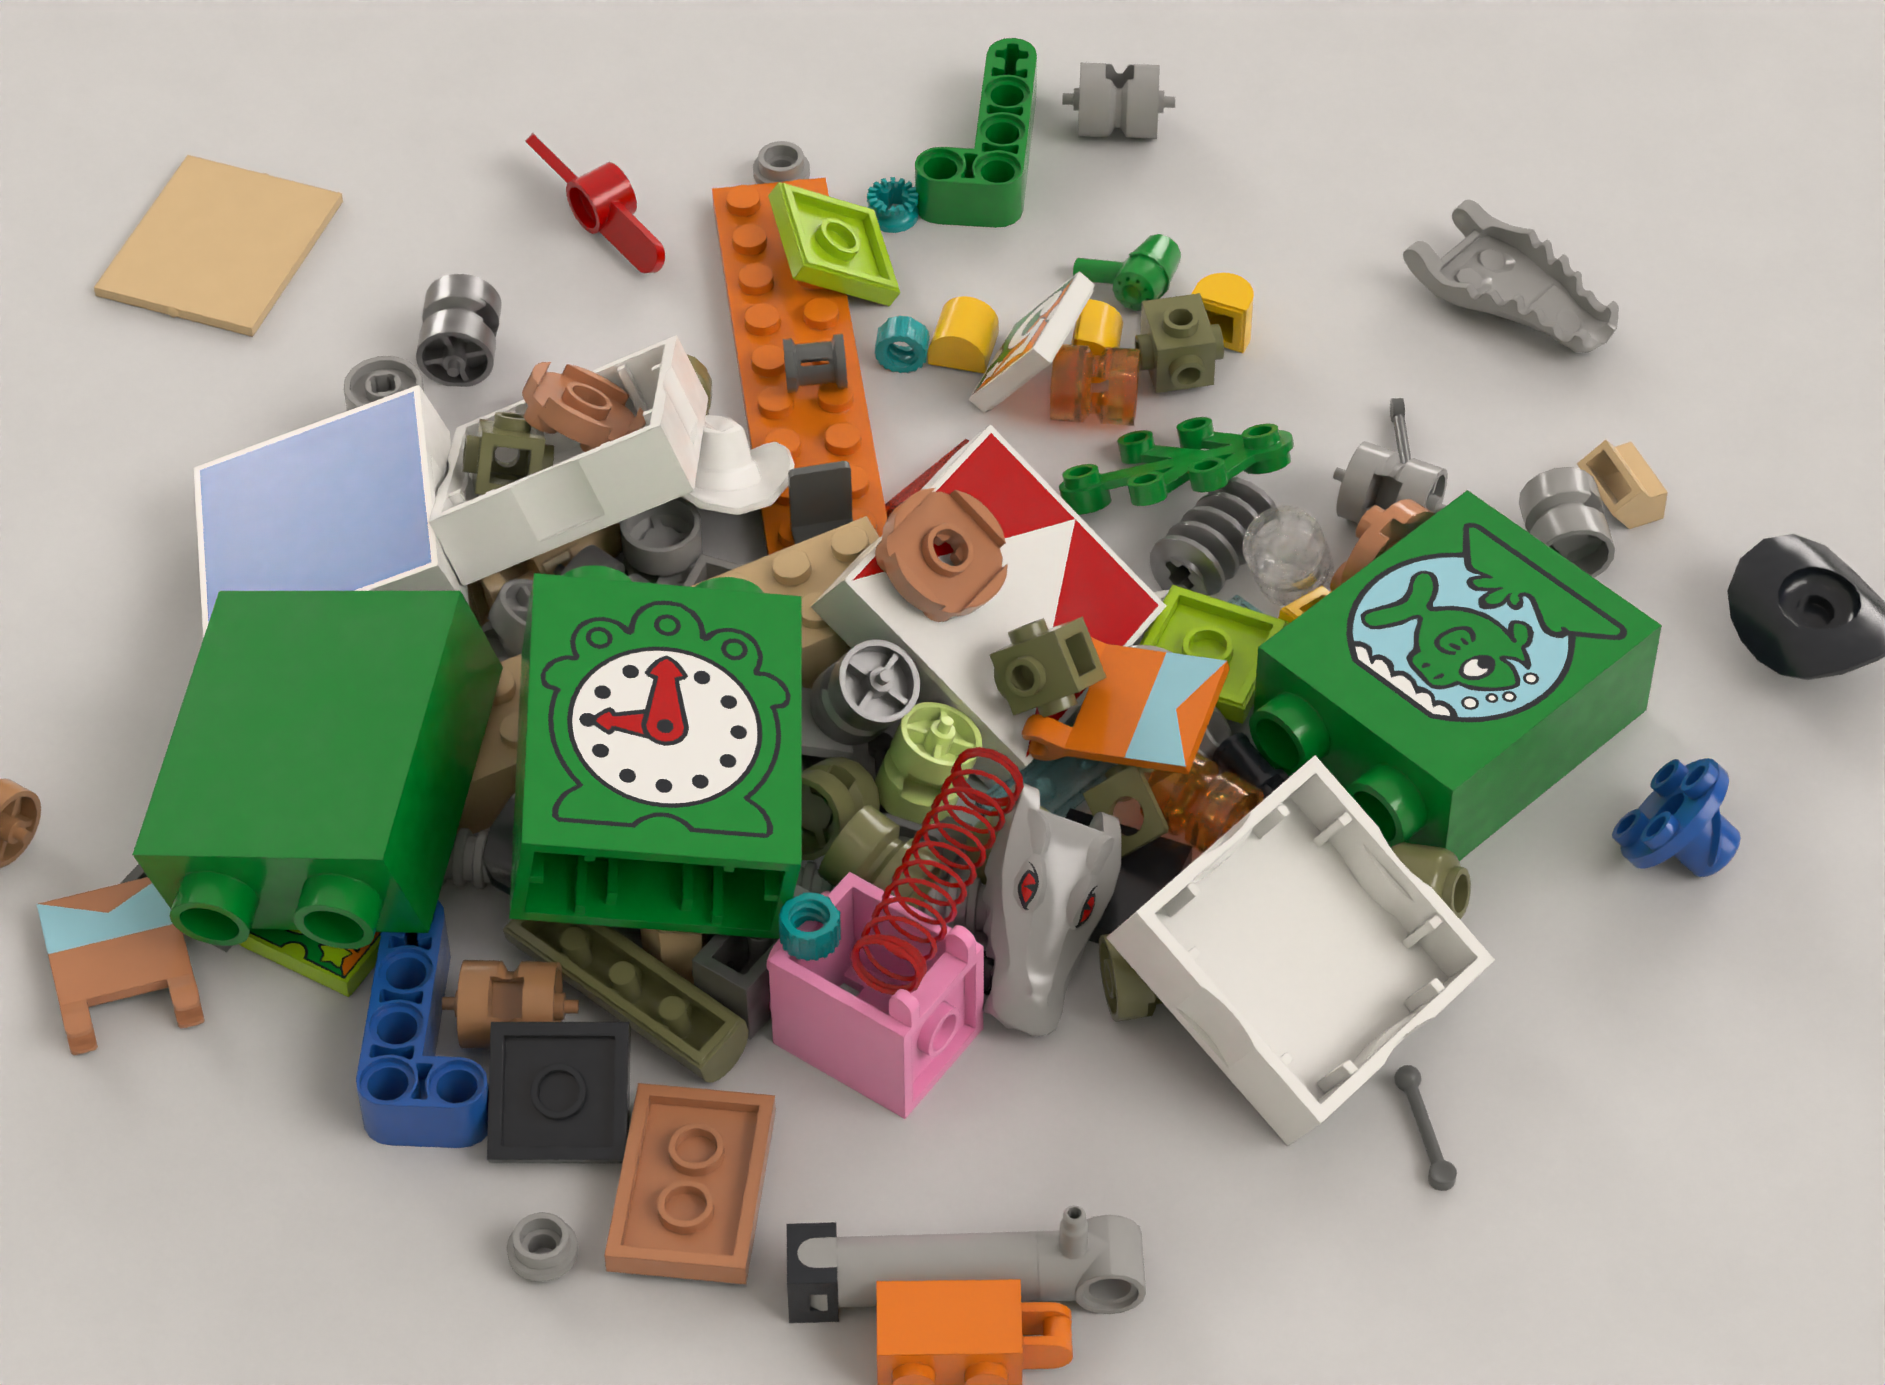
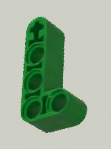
M1004 38L989 46L986 54L974 149L933 147L917 156L915 161L916 193H918V204L916 207L918 208L920 218L929 223L993 228L1012 225L1021 218L1024 209L1037 89V53L1031 43L1018 38Z

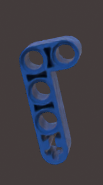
M439 900L437 901L429 933L381 932L356 1076L364 1129L371 1139L380 1144L390 1146L464 1148L480 1143L488 1136L489 1088L486 1072L480 1064L472 1059L435 1056L442 1016V997H445L451 959L444 907Z

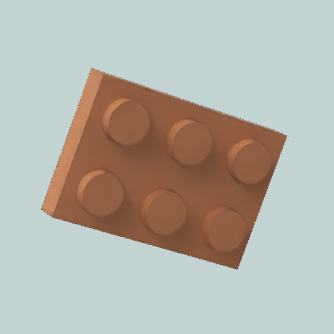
M638 1083L604 1255L607 1272L747 1284L776 1114L775 1095Z

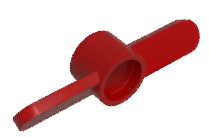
M532 133L525 142L567 183V200L580 225L591 234L600 232L641 273H656L660 271L665 262L664 247L633 215L637 210V200L632 185L624 172L614 163L607 162L578 177Z

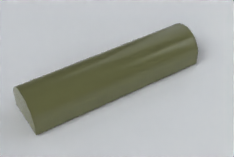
M512 919L502 929L508 942L535 961L560 962L563 981L621 1022H629L632 1030L704 1081L712 1083L721 1079L734 1067L741 1057L748 1041V1028L745 1020L612 927Z

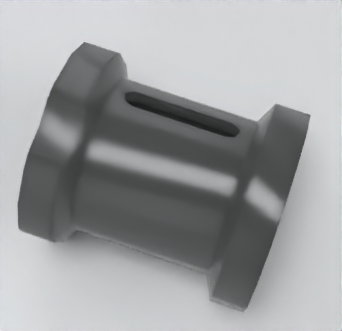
M843 334L833 335L831 341L795 344L792 338L783 339L788 393H796L799 386L836 383L839 389L848 388ZM829 361V364L801 366L802 363Z

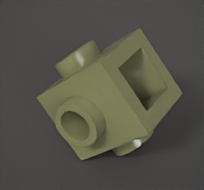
M1200 293L1142 301L1140 335L1135 336V355L1139 370L1149 371L1155 392L1161 393L1214 385L1215 360L1223 359L1224 342L1219 324L1210 325Z
M496 412L494 420L479 419L477 436L466 435L462 472L473 473L475 494L484 495L488 491L496 490L553 466L554 445L545 444L544 433L527 423L524 419V414ZM498 447L518 449V455L513 461L503 463L495 457V451Z
M1083 617L1048 629L1044 618L1008 632L1012 644L989 655L994 666L995 684L1000 694L1007 699L1013 716L1036 707L1043 717L1066 710L1078 704L1075 693L1106 678Z

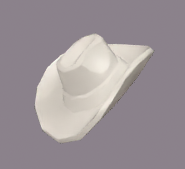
M706 415L694 491L681 496V498L700 509L733 515H741L771 506L788 487V472L794 469L795 465L790 450L777 442L766 443L750 450L744 428L732 418Z

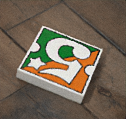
M1079 271L1015 322L969 400L984 413L987 410L991 411L1049 366L1094 292L1093 287L1095 284Z

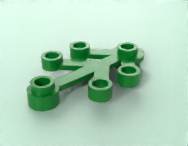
M1208 417L1187 419L1176 426L1180 448L1155 445L1151 431H1133L1122 435L1117 440L1121 461L1125 464H1148L1103 474L1099 473L1098 466L1094 464H1082L1071 467L1062 474L1063 482L1059 485L1060 496L1078 515H1083L1107 507L1112 501L1110 489L1128 486L1131 503L1135 506H1149L1159 503L1167 498L1168 493L1189 480L1192 490L1195 492L1215 491L1226 486L1228 480L1242 471L1248 474H1266L1286 467L1291 462L1290 451L1294 447L1293 436L1290 432L1279 430L1277 425L1270 423L1249 427L1242 434L1214 432L1212 419Z

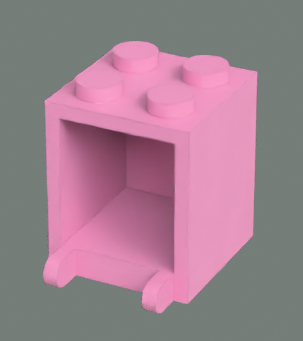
M849 872L831 892L827 890L821 893L829 897L837 910L840 911L841 940H839V946L835 948V952L828 954L827 958L822 957L817 961L799 960L795 956H790L787 950H783V944L780 943V939L770 951L766 967L769 971V1010L772 1020L773 1043L906 1119L983 1030L984 946L976 942L973 934L965 927L956 925L951 928L947 926L948 932L945 938L936 943L938 951L935 957L926 962L927 972L917 990L910 993L907 990L899 989L894 995H889L869 987L858 977L853 969L850 953L856 941L861 939V933L865 925L872 920L871 915L876 905L882 902L884 891ZM898 902L888 905L891 915L906 917L918 922L930 932L933 938L939 935L940 925H931L919 921L908 914ZM907 904L913 911L920 914L921 916L932 920H936L931 916L923 913L922 911ZM883 909L878 917L886 916ZM805 921L797 929L804 932H813L823 927V924L817 921ZM889 921L878 923L881 934L896 936L908 941L919 950L922 956L929 953L931 949L930 943L924 944L908 939L899 933ZM895 921L910 934L927 938L916 927L901 921ZM871 928L869 935H874L875 932L873 928ZM868 945L872 956L884 968L901 976L915 975L910 961L895 956L883 945ZM863 948L860 949L861 963L875 978L897 986L907 985L912 982L888 977L870 962ZM845 983L860 993L854 996L840 988V986Z

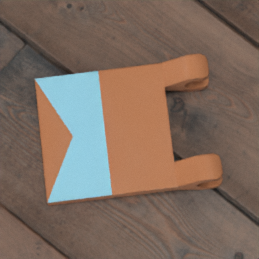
M148 877L37 904L71 1054L78 1055L90 1052L98 1047L89 1007L169 988L179 1028H187L204 1023L205 1019L184 934L171 922L169 916L170 907Z

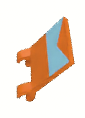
M1091 637L1106 678L1089 686L1073 727L1048 716L1043 717L1039 714H1033L1027 719L1022 730L1023 739L1031 740L1029 753L1034 759L1051 761L1069 756L1189 774L1230 667L1227 660L1110 645Z

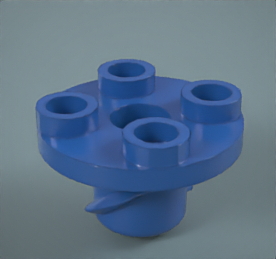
M1710 758L1699 759L1686 766L1678 759L1666 763L1654 775L1650 783V787L1654 791L1638 809H1634L1623 816L1613 829L1612 838L1620 845L1622 855L1633 866L1640 869L1656 866L1675 856L1697 877H1708L1723 869L1735 856L1741 841L1740 832L1720 814L1719 807L1724 800L1729 786L1727 771Z

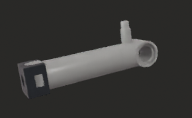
M1074 1205L1064 1210L1059 1231L837 1237L836 1222L786 1224L789 1323L839 1322L840 1307L877 1306L876 1281L1021 1279V1302L1076 1301L1085 1310L1101 1314L1122 1313L1133 1309L1143 1302L1146 1295L1140 1226L1131 1219L1117 1215H1101L1086 1219V1213L1083 1208Z

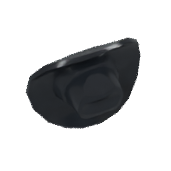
M1796 534L1765 538L1740 558L1727 590L1730 617L1741 642L1757 661L1782 676L1812 680L1843 675L1885 657V601L1827 546Z

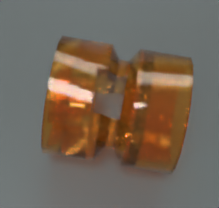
M1062 344L1053 359L1050 420L1084 422L1090 414H1096L1101 424L1134 426L1138 396L1140 349L1106 347L1100 355H1094L1089 346ZM1094 377L1109 380L1108 391L1093 392Z
M1199 752L1196 754L1189 774L1154 770L1148 780L1149 786L1168 824L1167 833L1179 836L1185 832L1184 839L1187 845L1193 846L1192 848L1200 853L1205 852L1264 800V794L1260 788L1233 772L1225 771L1219 775L1217 763ZM1140 805V813L1144 818V812Z

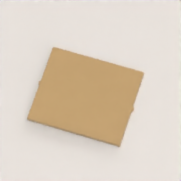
M187 155L94 286L95 296L253 337L343 203L342 193L271 176L267 173H259Z

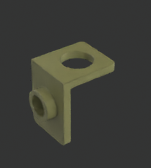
M1118 764L1104 774L1106 777L1105 781L1083 793L1093 817L1100 811L1113 816L1114 808L1118 802H1126L1132 798L1141 805L1144 812V821L1140 830L1131 836L1121 833V858L1126 857L1167 833L1168 824L1151 787L1174 775L1175 772Z

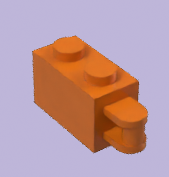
M1021 1279L876 1281L877 1385H1022V1369H1055L1066 1366L1073 1359L1071 1310L1067 1306L1056 1302L1021 1303ZM1022 1335H1043V1336H1022Z

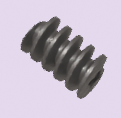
M1238 477L1228 480V484L1223 488L1208 492V494L1202 496L1197 501L1195 507L1187 511L1181 521L1173 525L1167 535L1155 543L1150 552V566L1154 578L1161 589L1170 590L1171 586L1175 585L1207 596L1218 593L1223 588L1225 580L1233 578L1239 566L1246 564L1251 559L1253 551L1261 549L1267 538L1278 531L1282 523L1281 515L1275 502L1264 490L1252 482Z

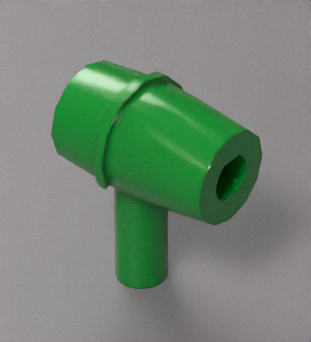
M1162 234L1150 235L1137 249L1129 254V257L1124 262L1077 258L1073 266V276L1080 271L1093 283L1112 284V290L1116 299L1124 307L1140 311L1142 301L1160 299L1169 290L1170 282L1180 263L1181 252L1178 244L1170 237Z

